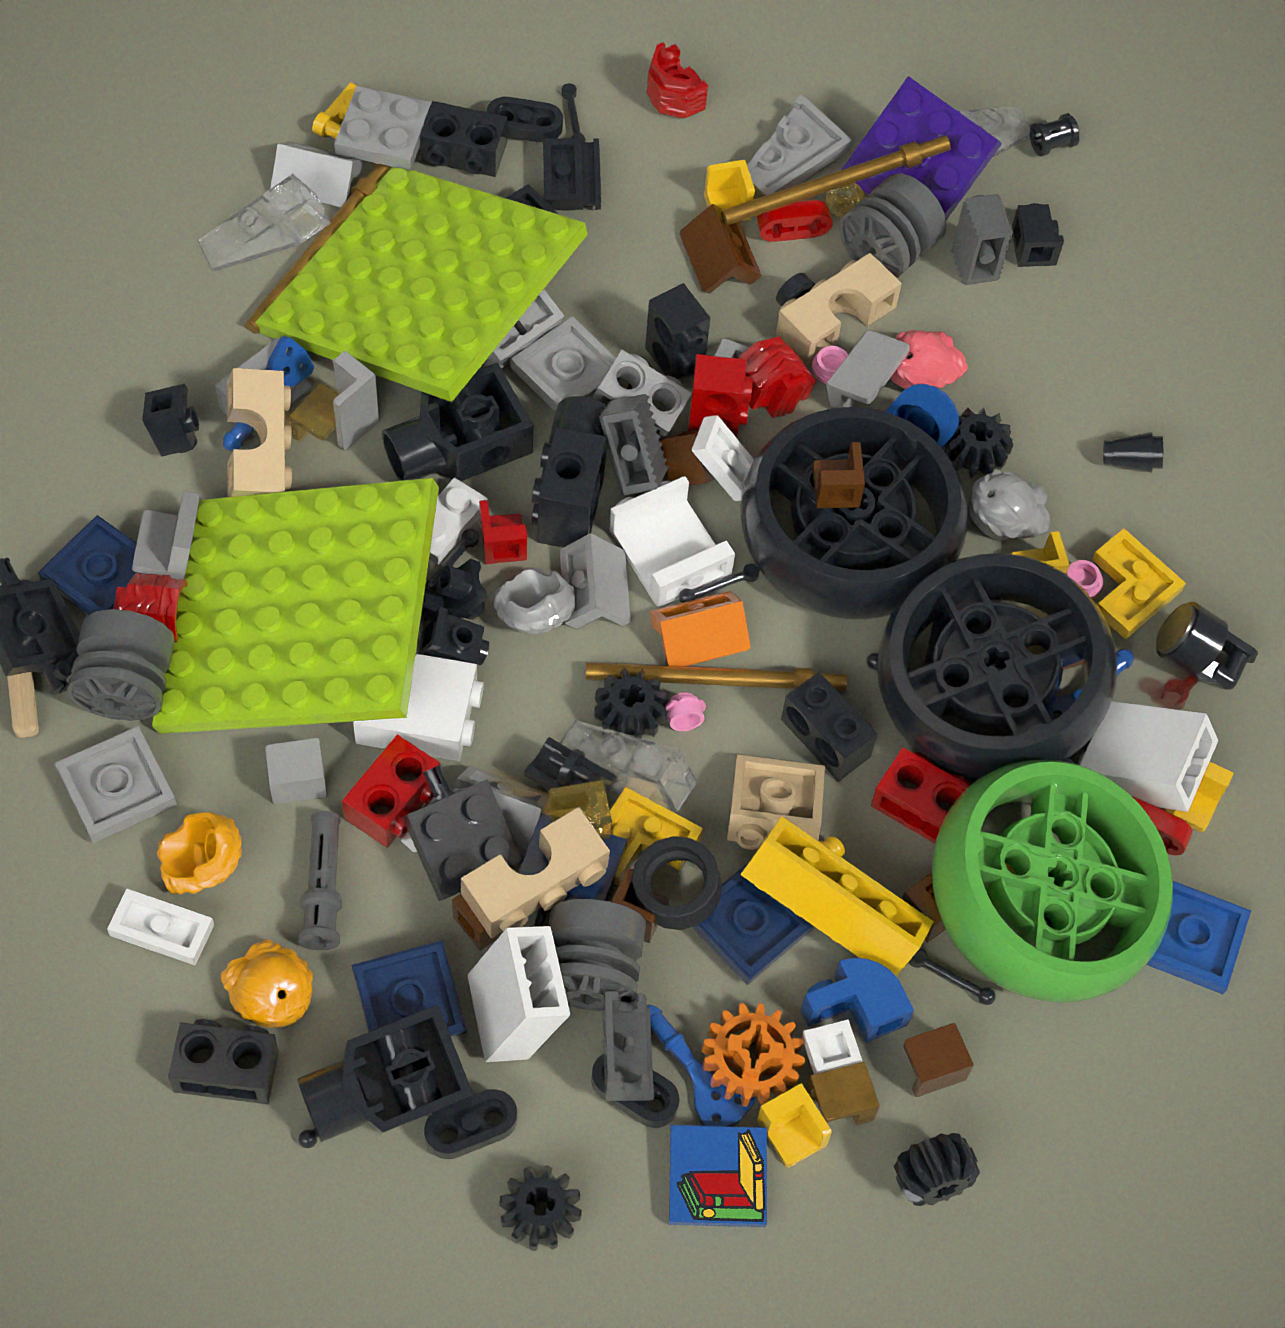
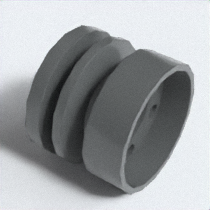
M898 173L889 175L868 194V197L863 198L855 207L841 218L839 229L842 242L854 260L858 261L871 253L898 278L918 260L919 256L925 254L944 237L947 224L944 211L933 193L914 177Z
M110 609L96 611L86 616L81 626L76 647L78 657H76L72 665V676L68 682L67 693L69 698L80 708L110 719L134 721L148 719L157 715L162 706V692L167 682L164 674L170 667L175 644L173 632L163 623L133 611Z
M572 899L560 902L551 908L548 926H551L568 1006L577 1009L603 1011L605 991H618L621 1002L636 1001L638 989L636 982L639 981L640 966L636 963V960L642 957L646 921L641 914L627 906L595 899Z

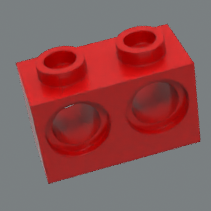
M697 354L688 430L700 429L704 417L718 415L737 438L739 425H747L749 402L751 401L753 377L745 376L746 359Z
M397 734L342 799L344 819L388 848L396 837L401 839L408 832L402 816L420 809L424 803L426 804L433 798L422 772L441 765V763ZM406 773H415L420 776L414 781H403L400 779ZM382 805L392 808L389 813L384 815L372 812L374 808Z
M902 747L877 785L871 807L935 844L940 827L949 812L941 809L937 803L945 802L953 806L958 797L971 783L962 776L951 775L938 768L925 755L917 752L912 753ZM899 781H911L917 788H905Z

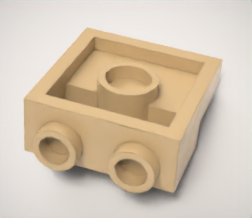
M737 754L727 840L735 841L742 848L748 850L757 849L779 818L783 816L819 841L825 766Z

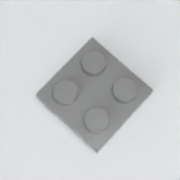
M356 86L334 143L335 154L411 171L420 147V133L432 102Z
M572 316L511 358V369L556 412L558 403L567 397L584 396L592 398L616 358Z
M139 726L55 763L57 771L92 843L177 806L175 797Z

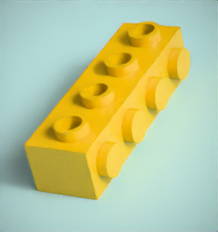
M783 816L776 822L741 873V876L749 880L757 888L772 896L792 910L797 916L805 919L833 941L842 945L859 958L869 959L882 964L896 977L920 949L934 922Z

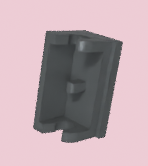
M605 991L603 1003L605 1101L653 1100L650 1008H647V997L643 993H638L636 1001L621 1002L618 991Z

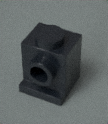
M1032 203L1018 205L1011 228L1018 267L1056 266L1064 238L1063 235H1059L1057 220H1052L1049 204Z
M185 383L145 393L142 421L161 457L193 450L198 442L195 431L199 430V419L194 407L187 406L188 388Z
M439 607L423 624L418 654L481 666L489 651V641L482 639L484 626L447 614L448 609Z

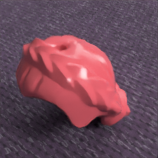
M911 329L897 334L895 339L908 343L910 352L890 377L896 385L907 389L911 385L924 383L937 388H943L945 385L953 384L967 372L968 365L965 356L954 347L952 337L944 332H927ZM913 354L911 359H907L909 355Z

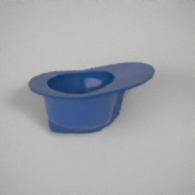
M924 383L914 384L905 389L885 411L919 427L941 447L954 435L959 426V414L954 402L945 392L935 386Z

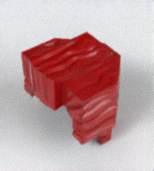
M662 42L656 46L648 71L646 94L651 99L652 105L661 114L683 119L705 110L708 84L704 80L701 81L698 74L690 66L685 69L680 66V49L676 44L665 48L666 45Z
M780 336L758 341L738 356V359L747 360L745 376L753 377L751 401L749 402L750 408L754 410L758 409L759 406L765 407L772 418H775V416L780 417L781 415L785 416L786 413H793L799 400L808 399L816 384V380L799 355Z
M135 573L127 587H117L113 609L133 611L163 623L173 632L175 642H178L176 627L177 606L180 593L184 587H187L188 582L186 579H174L171 575L160 576L159 574Z

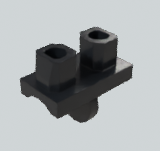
M470 558L458 568L446 565L437 572L435 584L430 588L425 587L421 617H424L425 622L439 607L448 609L447 614L458 618L464 617L469 620H474L483 614L487 593L479 580L480 561Z
M550 737L547 738L536 758L524 771L526 778L568 801L576 808L580 807L583 812L592 816L617 782L616 775L585 758V752L578 748L571 750Z

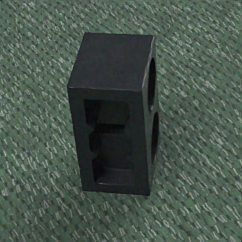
M432 101L420 133L421 161L435 166H446L468 171L472 174L496 177L507 145V117Z
M684 283L650 299L648 305L645 349L665 375L676 379L694 375L697 354L706 355L711 318Z
M820 672L816 673L785 697L781 721L837 781H840L871 758L877 733Z
M206 1019L195 1020L194 1024L180 1022L168 1075L173 1092L268 1105L279 1052L275 1034H269L267 1029L253 1025L242 1026L241 1030L222 1028V1025L218 1022ZM209 1049L213 1051L211 1058L204 1063H193L190 1061L192 1054L197 1050ZM256 1055L261 1058L258 1065L252 1069L237 1067V1063L244 1056Z

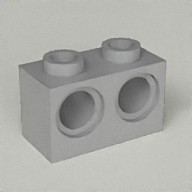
M543 289L484 362L486 366L498 363L500 368L503 369L511 363L513 356L561 324L565 316L545 289Z
M621 349L592 398L607 405L612 400L646 394L649 396L647 402L651 404L649 410L654 412L651 418L656 420L654 426L658 428L656 434L660 436L658 439L660 442L671 430L692 393L686 390L683 384L676 378L668 375L664 376L649 367L647 361L639 355L629 354ZM617 378L627 380L631 384L632 389L621 387L617 382ZM652 400L661 401L666 406L667 411L658 410L653 405Z

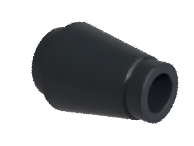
M1152 432L1104 440V465L1152 473L1153 469L1163 468V436H1153Z

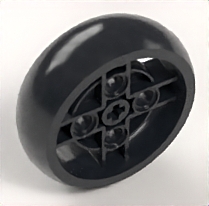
M841 407L818 411L806 415L781 429L766 443L753 461L744 481L740 503L744 539L752 558L765 578L779 592L798 605L823 615L843 619H872L891 615L901 598L924 576L949 562L958 560L967 533V499L957 469L947 453L931 436L911 422L896 415L871 408ZM851 442H860L865 481L860 507L817 508L813 475L814 461L848 459ZM874 484H880V485H883L884 487H879V486H876V485H874ZM911 485L920 492L932 512L936 525V536L916 523V504ZM774 490L792 501L791 515L797 536L794 541L785 534L773 513L770 500ZM882 534H888L893 536L894 538H887ZM822 538H831L834 542H829Z
M990 553L973 555L949 562L927 574L910 588L898 602L886 623L878 651L877 674L881 696L887 712L904 739L917 752L925 755L938 766L962 776L979 779L998 768L1012 763L1030 760L1066 761L1077 753L1095 734L1111 705L1117 680V659L1112 634L1104 615L1094 600L1077 582L1062 571L1039 560L1020 555ZM990 600H1007L1026 604L1039 609L1049 616L1040 619L1034 613L1020 606L1008 603H991ZM944 614L948 624L944 627L934 645L930 664L908 673V659L915 641L928 625ZM978 625L985 627L988 631L982 634H974L968 629ZM1038 645L1047 651L1042 654H1033L1027 648ZM1084 659L1085 680L1078 698L1067 711L1052 721L1046 708L1060 687L1063 667ZM951 678H961L966 684L961 687H951L946 684V681ZM1011 698H1018L1026 704L1019 708H1013L1006 705L1005 701ZM952 713L960 720L972 726L988 730H1002L1005 736H985L963 731L943 721L940 717Z

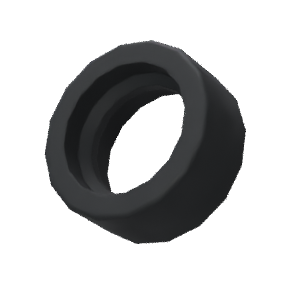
M672 836L657 840L643 850L634 864L632 884L639 908L655 916V924L663 928L683 930L698 926L712 915L720 902L722 883L715 857L705 845L691 838ZM676 860L690 861L696 864L704 877L703 891L696 899L688 904L677 907L663 905L655 899L651 893L650 882L652 875L658 868L665 863Z

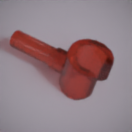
M1188 676L1184 680H1170L1163 688L1161 699L1169 692L1178 693L1181 698L1175 703L1173 709L1181 710L1187 702L1189 691L1199 681L1192 676Z

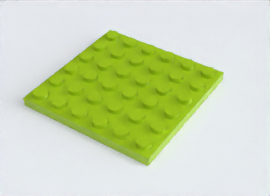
M391 167L376 184L378 188L373 194L363 199L255 323L258 325L259 333L273 339L287 336L305 350L332 360L346 351L377 376L452 402L588 235L585 222L414 170L410 171Z
M433 478L199 500L184 576L188 585L182 589L177 606L176 627L178 642L174 644L170 667L164 674L167 682L162 692L163 702L158 714L153 717L152 727L159 734L407 718L439 486Z

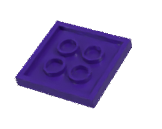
M908 76L841 170L899 151V146L913 141L920 144L947 135L951 150L922 159L923 162L920 165L908 169L902 166L853 183L869 194L891 174L903 173L914 177L924 184L938 199L947 220L1002 143Z

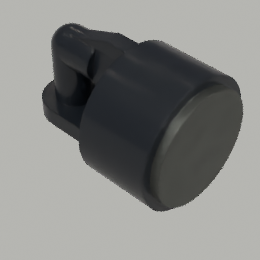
M1188 602L1177 607L1164 621L1156 639V651L1161 658L1196 680L1218 685L1225 690L1233 689L1237 685L1246 664L1254 663L1258 655V651L1228 631V625L1224 620L1196 602ZM1221 650L1228 654L1224 666L1215 661Z

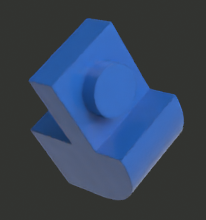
M850 958L839 961L834 977L836 982L834 983L832 979H826L811 986L807 994H805L800 1010L808 1027L850 1010L866 1043L908 1026L914 1011L897 977L882 964L864 958Z

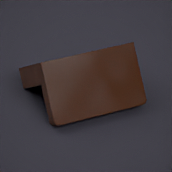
M711 204L680 230L681 239L700 286L707 293L714 291L731 276L749 285L762 276L740 222L726 225L722 213L724 209L715 204Z

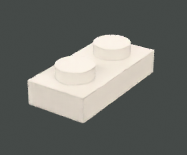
M718 415L704 417L691 451L732 499L740 501L744 481L754 459Z
M456 478L451 480L437 498L429 560L438 566L462 539L463 532L470 529L479 519V501L488 500L487 497Z
M126 889L107 930L111 937L196 966L214 927V922L211 917Z

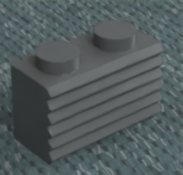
M998 194L976 195L966 198L963 202L951 252L954 253L953 258L956 259L957 271L960 272L959 277L962 278L961 283L964 285L992 282L1000 279L1001 269H1003L1002 265L1005 264L1006 250L1009 249V240L1012 239L1011 235L1013 232Z
M646 394L612 400L608 402L607 407L599 416L604 436L607 437L606 443L621 495L657 489L669 468L665 465L667 459L662 457L664 451L660 449L662 443L658 441L660 438L656 434L658 428L654 426L656 420L651 418L654 412L649 410L651 404L647 402L649 396Z

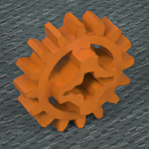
M742 1003L739 1004L737 1016L734 1017L729 1011L724 1010L720 1018L721 1025L713 1022L710 1024L707 1034L711 1039H704L701 1051L709 1056L704 1058L702 1068L703 1071H715L710 1082L712 1088L722 1084L727 1087L724 1099L729 1100L737 1093L742 1095V1106L747 1107L751 1097H757L762 1106L769 1102L770 1093L778 1097L787 1092L786 1085L796 1086L800 1076L796 1071L802 1070L805 1063V1057L797 1054L802 1051L804 1041L800 1038H791L796 1028L794 1022L787 1023L784 1026L779 1022L782 1011L776 1010L771 1017L765 1015L764 1004L759 1003L755 1013H749L746 1005ZM742 1029H747L746 1031H744V1032L741 1033L740 1035H734V1034H733V1033H735L736 1031H739V1030H742ZM754 1041L756 1043L755 1051H757L756 1056L758 1060H756L752 1069V1059L749 1058V1050ZM728 1067H731L737 1075H735ZM766 1074L775 1075L768 1080L759 1081Z

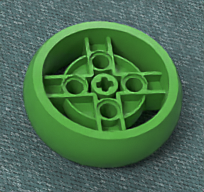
M1058 760L1022 761L998 768L979 778L958 797L947 813L935 842L932 861L933 892L940 918L947 933L962 955L980 973L997 985L1015 994L1041 1001L1069 1003L1096 998L1115 991L1128 983L1144 968L1154 956L1166 933L1173 904V878L1168 854L1162 838L1148 814L1128 792L1107 777L1089 768ZM1009 803H1032L1031 816L1012 823L999 836L981 831L985 817L993 808ZM1052 833L1059 837L1061 843L1054 838ZM1005 862L1013 868L1015 874L1007 869ZM1091 886L1097 890L1099 897L1092 891ZM1044 916L1051 921L1053 929L1046 924ZM1106 923L1122 927L1116 945L1107 957L1098 961H1074L1076 944L1094 937L1102 930Z

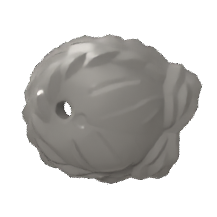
M1000 470L987 474L974 483L968 502V515L977 527L989 537L998 541H1005L1016 537L1022 539L1034 538L1045 534L1050 525V515L1045 507L1047 493L1043 487L1033 482H1026L1011 472H1002Z
M528 567L515 575L513 580H507L502 586L494 591L492 603L495 610H497L498 617L504 620L509 627L516 629L519 633L541 634L550 631L553 627H559L571 617L575 607L574 587L568 584L565 579H562L555 570H552L551 575H547L540 568Z

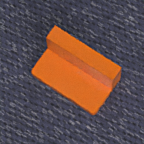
M731 591L649 611L652 627L662 638L667 666L685 667L750 649L743 601Z

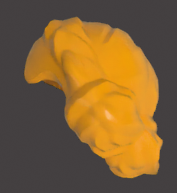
M208 811L185 816L184 823L176 831L166 833L162 840L158 842L159 848L157 850V856L162 863L160 866L161 877L168 892L172 895L184 894L185 892L195 894L204 888H210L225 882L229 875L235 871L238 860L242 856V839L233 819Z
M264 939L254 943L244 957L234 959L228 963L227 968L221 973V981L229 993L230 1003L233 1005L234 1011L239 1012L243 1019L252 1020L261 1027L278 1028L292 1025L304 1016L309 1008L312 997L314 975L313 971L308 968V963L299 958L293 949L281 947L279 943H275L270 939ZM280 990L285 992V996L282 999L278 998Z

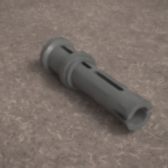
M319 811L311 816L308 890L304 892L300 900V906L304 910V928L298 934V943L302 947L311 950H330L338 947L340 944V934L336 931L337 912L342 908V898L336 891V875L341 818H339L337 813L330 811Z

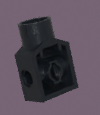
M494 363L479 369L452 402L421 391L420 416L382 430V440L389 462L399 481L421 479L439 471L451 479L456 478L459 481H464L532 454L534 425L499 364Z
M571 396L561 400L557 405L549 441L544 443L540 462V467L543 468L541 478L536 477L531 502L534 503L531 525L538 526L537 543L564 548L592 533L604 480L608 451L607 437L604 436L599 418L607 406L596 399L584 396Z
M439 1005L348 1040L345 1044L343 1060L297 1078L303 1099L321 1142L365 1124H369L379 1134H382L474 1095Z

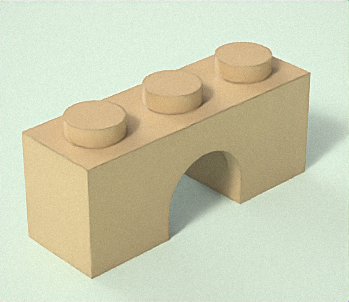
M871 253L858 261L852 260L830 279L818 281L802 297L787 301L778 313L776 335L780 336L799 355L804 364L808 366L821 349L827 346H837L842 322L834 314H852L867 327L897 307L902 283Z
M233 368L227 380V422H241L253 427L260 437L261 445L251 450L233 449L227 461V497L290 491L292 469L291 466H285V451H289L291 447V427L284 426V411H289L291 389L290 386H284V371Z
M580 807L540 830L539 848L549 862L548 866L540 873L535 875L519 874L509 867L500 854L461 878V895L490 938L504 932L506 928L522 927L528 921L527 916L540 908H543L544 911L550 910L556 904L565 900L567 897L566 892L579 884L587 887L598 881L606 873L605 868L608 867L610 850Z

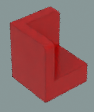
M488 500L479 501V523L485 565L527 560L528 538L526 525L522 523V516L519 513L490 516Z

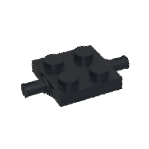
M1 558L0 665L4 674L8 677L27 672L44 673L53 695L64 693L67 691L68 682L67 680H58L53 675L52 669L59 661H66L76 650L80 633L54 579L36 582L18 579L10 559Z
M441 765L422 772L433 798L422 808L402 816L438 901L460 893L462 877L500 854L510 868L522 864V857L487 779L467 788L450 790Z

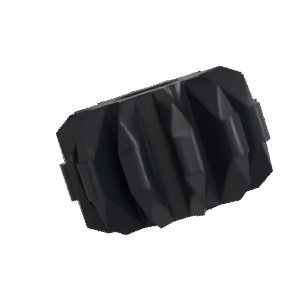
M967 407L962 412V416H959V426L954 435L944 445V451L951 461H955L954 466L957 471L963 468L968 469L971 478L976 475L977 471L987 475L991 474L994 469L1001 470L1005 466L1008 455L1011 454L1013 448V439L1010 438V425L1000 424V413L992 417L986 415L984 407L978 414H975Z
M625 667L620 672V679L608 674L604 680V687L598 688L595 693L597 705L594 707V716L596 720L602 721L604 735L617 731L619 743L626 738V735H632L633 740L637 744L642 741L643 733L654 737L658 733V724H664L667 719L668 711L665 705L668 703V695L665 691H659L660 682L658 677L645 681L646 674L643 668L637 673L636 677L630 676Z
M940 1133L936 1137L925 1138L918 1144H911L909 1150L900 1153L897 1157V1162L894 1164L897 1174L896 1180L901 1192L904 1191L907 1200L916 1206H923L925 1204L933 1206L939 1201H948L951 1197L962 1194L964 1189L972 1187L980 1174L976 1164L978 1160L972 1147H969L966 1139L962 1138L959 1133H950L948 1135Z
M549 1165L544 1166L542 1177L537 1178L531 1167L525 1168V1183L518 1179L510 1178L507 1182V1187L511 1194L501 1195L499 1200V1206L507 1210L501 1216L502 1227H515L511 1234V1240L515 1243L522 1241L527 1235L530 1236L529 1249L532 1251L538 1249L539 1239L544 1238L550 1249L554 1250L557 1248L558 1238L556 1233L570 1239L574 1235V1228L570 1222L580 1221L582 1216V1210L574 1206L580 1200V1191L578 1189H566L570 1180L566 1173L560 1175L555 1181L552 1180V1167ZM536 1201L547 1202L545 1215L538 1216L534 1214Z

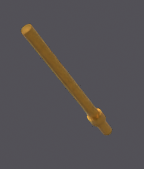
M947 135L920 144L913 141L899 146V151L724 209L722 213L725 223L730 225L902 166L908 169L920 165L923 162L922 159L951 150Z
M377 164L366 178L361 177L350 191L351 196L245 322V326L250 332L257 334L260 331L255 322L363 199L373 194L378 188L376 184L392 166Z
M586 662V680H605L608 674L620 679V672L625 667L630 676L635 677L643 668L646 674L645 681L658 677L660 683L794 690L816 674L812 671V668L795 667L793 672ZM821 673L837 691H846L847 674Z

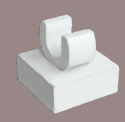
M849 1020L803 1031L802 1039L814 1075L863 1062Z

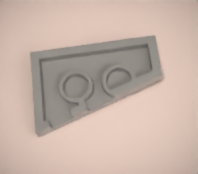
M800 94L789 114L783 116L777 124L776 131L768 142L762 144L747 164L755 189L754 196L760 198L802 183L850 151L852 139L807 98Z

